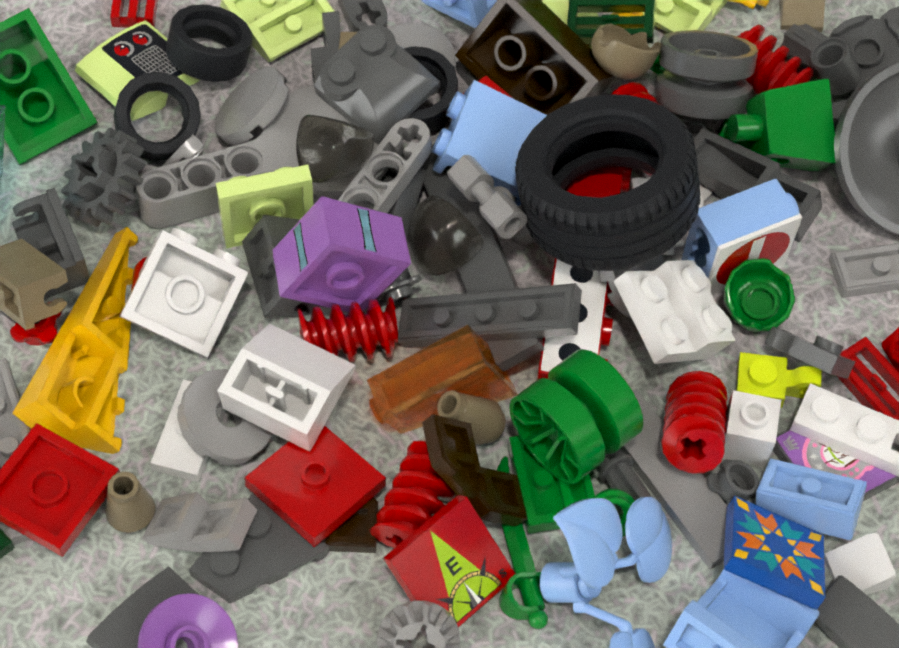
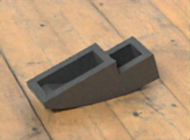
M702 128L694 139L699 182L724 199L776 178L784 191L790 193L797 202L802 220L794 240L800 243L822 209L821 191L782 173L780 163Z

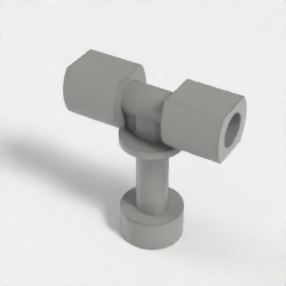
M463 155L447 171L448 178L469 201L480 202V214L500 237L511 239L522 246L535 242L526 227L527 216L522 211L521 205H516L513 194L507 188L502 186L493 187V178L474 157Z

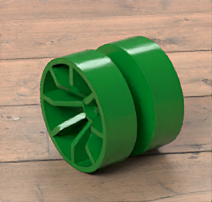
M586 349L576 350L550 370L548 379L540 378L512 398L509 406L513 425L528 451L550 474L569 484H575L602 464L605 459V453L613 454L640 434L644 425L639 402L625 379L604 358Z

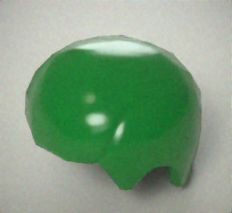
M765 258L742 262L731 271L724 287V305L727 313L735 323L754 333L768 332L772 326L779 327L790 317L795 303L790 276L773 265L771 260Z

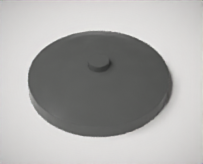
M899 62L877 71L859 85L848 99L840 114L834 137L836 173L847 199L869 223L895 236H899Z

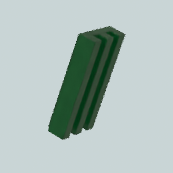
M569 0L567 26L586 44H591L593 34L598 26L609 23L625 29L631 35L646 32L647 43H654L653 29L655 28L654 13L656 12V1ZM599 12H645V16H618L617 14L602 15L599 17H577V14Z

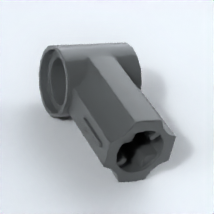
M806 23L803 25L793 24L784 33L781 46L789 48L787 59L790 60L797 56L802 59L800 65L802 69L811 67L814 70L813 76L819 80L829 79L831 94L842 95L848 93L859 84L862 77L861 70L844 39L839 37L829 38Z

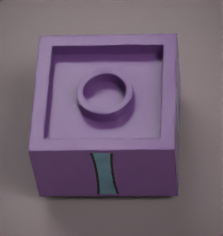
M324 196L318 199L272 250L280 297L331 308L333 304H338L341 310L349 312L350 304L356 301L362 311H364L368 307L369 301L376 299L411 264L402 217Z

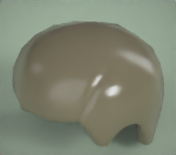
M609 23L598 26L593 34L591 48L595 61L606 73L616 78L629 80L637 79L647 73L660 53L661 43L656 42L650 48L647 44L646 32L631 35L625 29Z

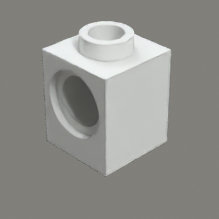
M733 390L726 411V440L723 459L739 460L749 465L765 468L776 443L781 400Z

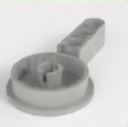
M314 85L305 86L288 94L282 109L274 120L263 128L262 133L256 139L144 172L140 176L144 179L143 183L136 185L140 217L150 227L165 228L220 212L216 183L228 181L236 176L248 177L273 172L282 167H298L308 165L311 173L313 202L316 203L321 196L338 200L378 145L319 97L315 92ZM390 167L378 170L374 178L380 181Z

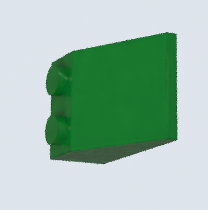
M30 8L0 22V138L20 166L98 123Z

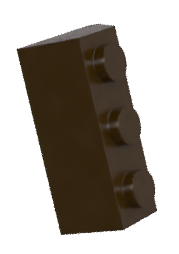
M497 0L455 54L479 80L486 75L515 100L546 115L571 102L601 95L616 78L606 73L597 64L592 49L542 0Z

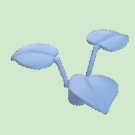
M641 497L630 506L626 516L625 534L631 553L618 559L616 552L622 541V525L615 506L609 500L589 498L577 501L564 508L553 519L562 530L568 542L573 562H549L545 564L540 575V589L544 599L549 603H573V611L575 613H586L616 626L620 631L613 634L609 648H655L653 640L646 629L636 628L632 630V625L628 620L592 606L589 602L592 598L598 597L602 587L611 581L615 569L629 567L636 563L639 577L644 583L656 582L665 575L671 561L672 536L661 504L653 497Z

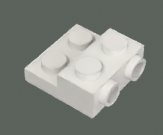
M173 228L171 233L162 230L159 232L140 270L139 277L119 317L207 358L248 272L238 267L240 259L225 251L215 249L213 254L196 247L198 239L185 231Z
M694 260L666 261L654 271H626L613 281L654 364L709 359L736 341L731 333V320L717 306L711 294V282Z

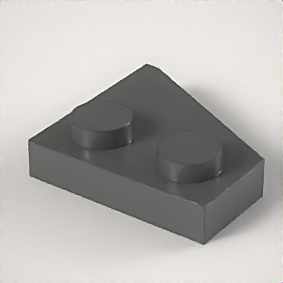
M251 494L248 500L257 509V512L240 549L227 552H203L189 568L191 577L231 604L252 594L260 585L273 584L287 577L289 571L314 559L318 562L324 559L329 553V546L324 542H320L314 548L265 503Z

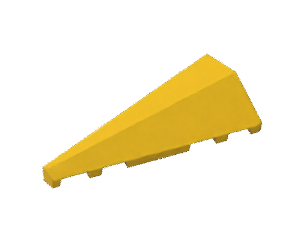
M128 227L114 234L12 413L31 429L38 423L81 448L110 454L119 452L122 445V439L114 437L115 416L122 414L125 407V399L117 397L119 374L124 373L128 368L131 322L119 316L125 306L126 285L132 284L134 269L128 267L129 247L134 246L138 241V236Z

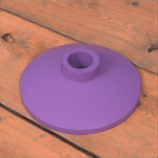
M191 593L169 597L156 605L144 620L138 639V648H175V643L178 639L184 640L187 648H238L237 633L226 611L210 598Z

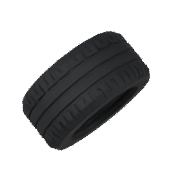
M605 94L586 97L566 104L548 114L532 129L521 145L515 162L518 193L522 211L527 216L526 227L531 237L547 254L568 265L579 268L613 271L632 268L652 261L670 250L690 230L699 211L701 195L694 139L687 126L675 114L645 98L631 95ZM610 167L637 168L653 175L647 182L626 193L602 198L576 196L564 190L572 181L587 173Z

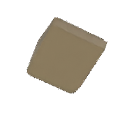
M779 0L781 30H788L793 24L803 25L806 23L819 32L823 31L825 0Z

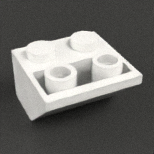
M269 323L242 347L217 391L223 409L303 449L311 451L355 371L356 365Z

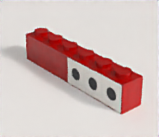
M610 167L591 171L572 181L565 188V191L576 196L598 198L617 195L620 192L626 193L629 191L632 168ZM555 258L551 285L576 283L582 290L578 335L543 337L542 344L545 350L541 351L537 380L540 378L548 379L550 370L576 350L586 349L599 355L601 345L609 346L613 318H606L604 315L606 305L614 307L607 295L612 293V290L609 287L608 281L602 283L598 270H587L568 265Z

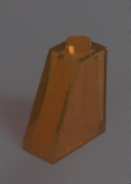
M468 324L367 380L374 396L369 399V405L374 416L382 425L387 423L401 434L423 427L422 422L432 414L439 415L437 411L438 401L447 391L454 390L493 399L496 402L518 395L507 370L503 372L496 365L489 345Z

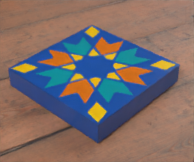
M734 495L726 507L724 569L817 610L826 598L824 535Z

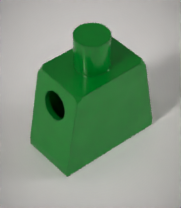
M820 79L761 92L747 101V114H731L728 119L727 131L731 141H750V150L780 163V167L820 171L836 163L834 153L835 132L829 79Z

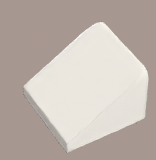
M878 532L864 535L824 554V560L833 581L838 575H843L866 595L887 590L896 578L895 569Z

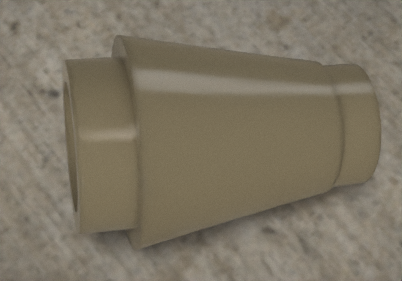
M450 390L445 392L438 401L437 411L440 416L471 423L476 445L492 443L504 431L506 424L505 415L500 405L493 399Z
M130 472L116 473L108 482L105 507L108 523L114 529L126 533L136 532L145 528L155 514V502L152 496L134 474Z

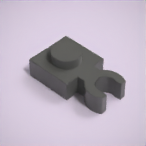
M772 326L765 341V344L788 353L794 358L829 374L848 379L855 364V361L840 355L843 346L818 335L814 343L788 331Z

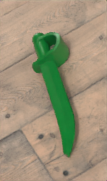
M506 456L501 459L497 471L510 473ZM520 523L516 527L502 524L515 574L508 580L500 594L499 607L507 616L516 620H528L530 626L534 629H542L548 623V615L543 611L545 604L539 587L541 572H536L523 524ZM519 588L524 606L514 599L512 590Z

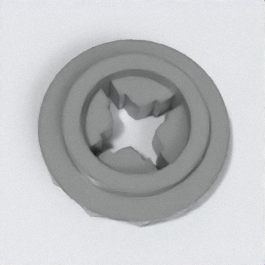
M422 600L410 601L395 607L385 616L378 630L377 647L411 648V644L405 642V640L415 639L417 633L421 632L422 625H425L427 642L433 645L432 647L424 646L423 648H460V633L455 619L440 605Z

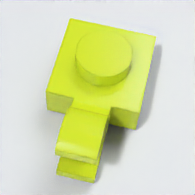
M740 352L736 391L781 400L780 408H782L785 396L804 398L810 383L821 387L822 370L814 366H802L793 370H787V358Z

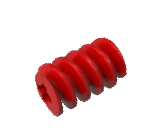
M758 24L749 31H744L737 36L753 43L758 49L755 73L745 79L753 86L755 94L758 95L767 90L810 82L814 74V70L811 67H807L800 73H797L802 63L801 58L795 56L785 62L789 54L787 46H781L774 52L772 51L777 43V38L774 35H770L761 41L765 32L764 26Z
M389 297L387 300L385 312L382 311L376 299L369 301L366 314L363 313L357 301L350 304L348 316L344 315L338 304H333L329 319L325 318L319 306L313 308L310 321L306 320L301 309L297 310L301 339L338 356L339 351L343 350L350 363L355 362L358 348L363 349L368 360L374 359L376 346L380 345L387 358H392L395 343H398V328L392 297Z
M704 371L687 372L677 377L671 383L666 395L661 441L663 453L669 463L677 469L688 473H705L714 470L721 463L725 453L727 389L722 380L712 373Z
M413 441L408 445L407 456L400 463V472L393 478L392 489L384 498L385 506L377 513V524L370 529L371 535L391 548L398 546L445 506L442 501H451L455 497V492L431 467L426 441Z

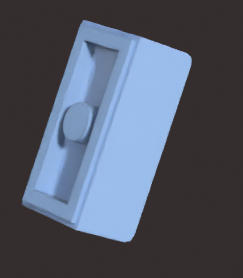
M770 458L756 491V505L818 533L851 540L856 529L867 482Z

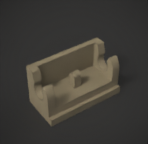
M22 238L0 246V310L25 330L34 328L35 322L61 312L67 305L65 300L57 298L50 303H44V296L47 291L57 289L68 282L66 270Z

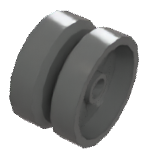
M686 30L667 33L661 38V50L658 59L660 65L666 70L656 76L654 90L656 102L673 113L694 118L717 120L729 119L731 114H746L747 101L751 99L752 87L745 79L755 73L758 56L756 45L737 36L713 31Z

